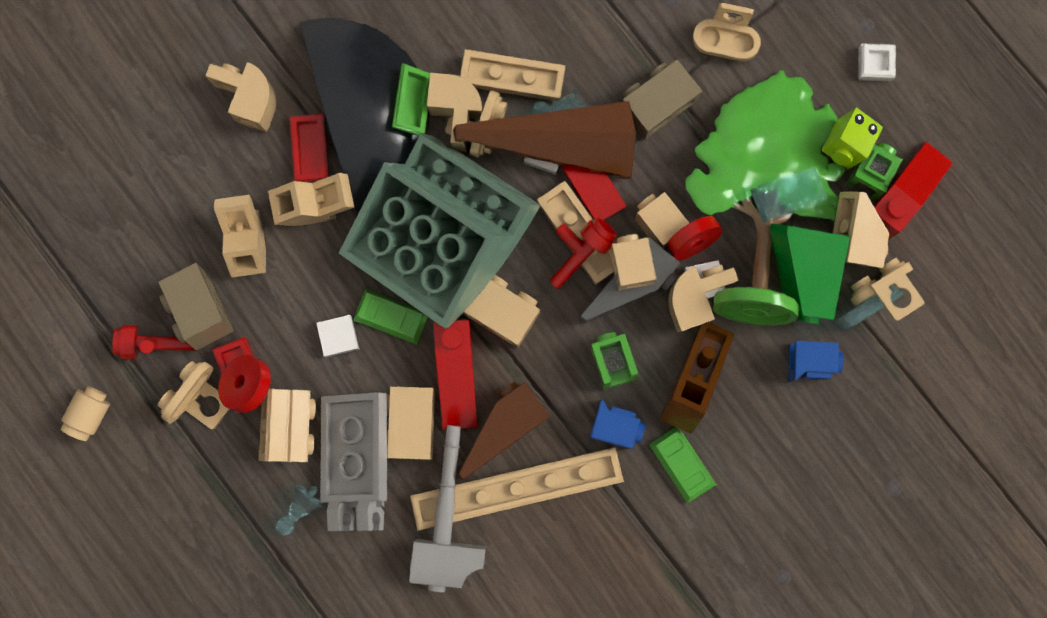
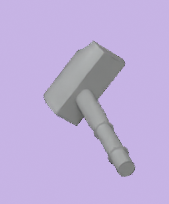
M447 425L433 540L416 539L413 544L410 583L428 585V590L433 592H445L446 587L462 588L466 577L476 570L483 569L485 563L486 546L451 542L455 505V479L461 426Z

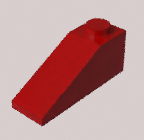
M927 141L890 183L887 192L873 204L889 232V239L904 229L953 164L952 161Z
M469 320L453 322L448 328H443L434 322L435 354L443 430L447 429V425L461 426V429L478 428L471 324Z

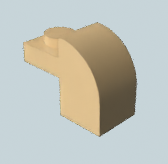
M247 62L243 74L240 69L229 64H223L222 67L210 64L205 76L214 87L235 94L228 114L237 123L267 133L276 109V96L271 84L262 71Z
M430 73L427 108L430 116L452 117L450 141L452 148L460 152H467L469 141L456 142L453 129L458 124L475 122L470 121V119L480 120L483 107L479 93L468 80L460 76Z
M337 173L314 183L293 181L268 191L275 225L300 226L335 219L338 213L354 208L348 174Z
M250 195L215 199L214 211L223 232L222 255L231 278L266 273V247L262 220L259 210L254 209Z
M722 264L702 271L704 278L700 279L697 268L694 266L676 278L669 291L668 307L677 332L715 320L706 292L739 281L734 267L724 271Z

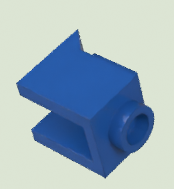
M795 341V344H789L788 383L797 380L800 376L801 379L827 380L831 379L833 374L842 372L844 356L842 352H839V343Z
M601 399L590 438L633 449L634 443H641L645 424L640 422L641 419L635 418L636 413L613 406L609 410L603 399Z

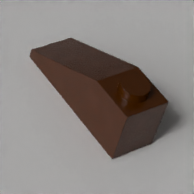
M710 322L700 325L659 418L660 420L690 434L693 433L706 413L735 335L734 333Z
M513 382L498 393L502 399L496 402L459 474L462 479L470 476L550 417L526 382L520 386Z

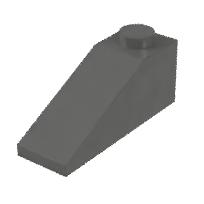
M647 236L656 275L654 284L618 291L614 276L580 316L579 320L586 324L654 295L660 287L666 291L679 276L674 270L680 262Z

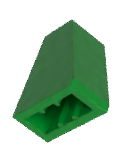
M771 223L770 234L782 293L794 298L799 304L798 320L819 324L820 318L834 320L850 236Z

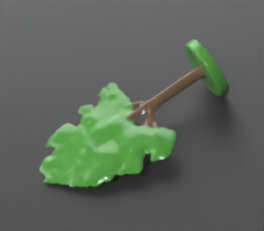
M781 70L776 75L769 77L768 80L759 82L752 88L746 87L743 92L731 98L729 103L723 104L720 115L714 122L716 132H711L708 139L695 147L696 156L709 167L710 172L706 175L700 169L695 168L685 181L687 192L702 213L713 215L716 212L727 211L732 207L751 216L755 222L757 244L753 264L751 287L727 288L715 293L712 308L717 315L726 319L754 325H785L795 322L798 318L799 304L794 298L780 292L768 290L773 250L770 234L771 223H784L791 217L792 213L798 214L801 217L831 219L835 222L839 196L837 197L832 191L828 181H838L846 170L841 165L829 163L828 158L821 152V147L824 146L837 121L836 114L829 107V104H825L822 109L814 110L811 101L813 91L805 79L801 77L789 78ZM755 193H762L765 196L764 215L760 214L752 204L751 196ZM779 206L784 207L781 215L777 214Z

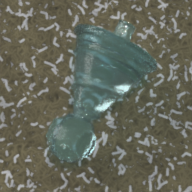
M574 90L551 105L546 104L544 101H539L533 106L532 111L533 114L581 108L587 107V102L580 103L579 93L577 90Z
M295 485V492L289 506L288 516L280 517L276 522V530L280 534H290L294 529L293 521H297L299 518L323 507V503H320V500L315 496L318 491L315 486L307 490L301 485Z

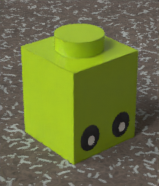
M856 107L837 119L822 151L830 156L836 164L850 169L868 158L883 126Z

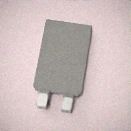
M376 392L322 396L320 503H329L327 507L328 531H354L355 512L352 507H356L357 531L383 530L384 511L381 507H384V501H387V393Z

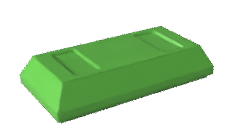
M403 63L401 64L392 122L393 128L417 136L425 134L428 114L429 72Z
M365 289L353 321L417 345L428 316L411 305Z
M674 427L648 444L687 504L717 485L679 428Z

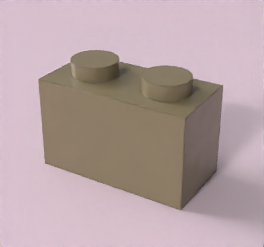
M678 59L669 66L666 63L661 64L652 71L650 80L642 86L639 82L635 83L623 94L624 99L622 102L629 101L635 129L644 140L695 104L703 92Z
M197 263L159 281L163 295L160 296V301L167 313L173 314L176 323L172 325V328L182 344L187 342L197 351L234 332L209 275Z

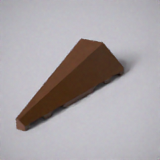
M629 101L458 124L453 129L456 142L465 140L483 144L487 149L495 150L500 148L516 152L515 155L549 163L563 166L571 164L589 168L590 172L598 174L606 172L620 175V179H629L632 176L636 131Z

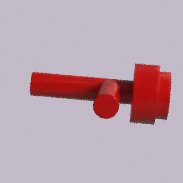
M597 217L594 221L590 220L580 230V234L585 239L583 242L565 223L560 225L555 233L574 253L551 277L549 282L555 288L560 289L595 250L606 254L611 249L612 244H615L614 239L617 237V233L604 220Z
M122 325L121 328L114 329L113 354L114 356H120L121 359L136 360L138 349L145 354L153 350L196 351L187 342L182 344L177 337L139 336L138 325Z

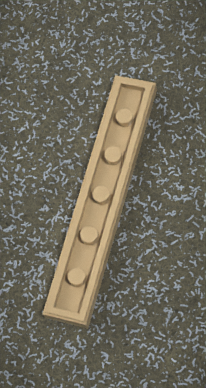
M616 447L458 484L455 487L453 522L624 482ZM440 489L410 496L417 530L434 527Z

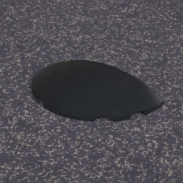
M320 18L303 21L301 25L321 102L343 173L348 174L354 206L358 212L384 162L405 164L419 138L417 135L392 127L401 64L417 67L406 51L402 50L388 35L369 25L341 18ZM428 111V114H427L425 134H426V131L429 130V124H430V113H429V111Z

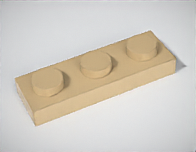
M465 49L460 77L468 80L476 89L560 102L565 65Z
M566 181L537 199V203L541 205L540 208L556 230L565 223L583 242L585 241L580 234V230L590 220L593 221V219ZM595 250L581 265L595 286L614 273L610 250L606 254Z

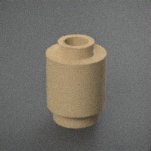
M87 386L85 391L77 389L61 419L64 423L60 430L76 439L87 441L90 434L94 435L110 406V403L105 401L107 395L90 386Z

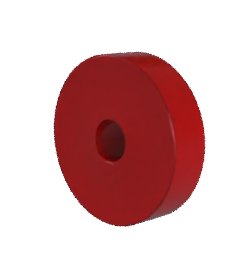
M714 216L702 217L677 231L668 241L667 248L676 260H684L697 255L711 246L721 236L723 230Z
M241 355L232 360L220 378L218 394L221 403L226 408L239 413H247L257 408L266 397L270 387L271 374L268 365L251 355Z

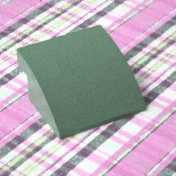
M420 134L405 164L384 162L339 254L440 326L448 328L472 304L502 267L541 205L434 135Z

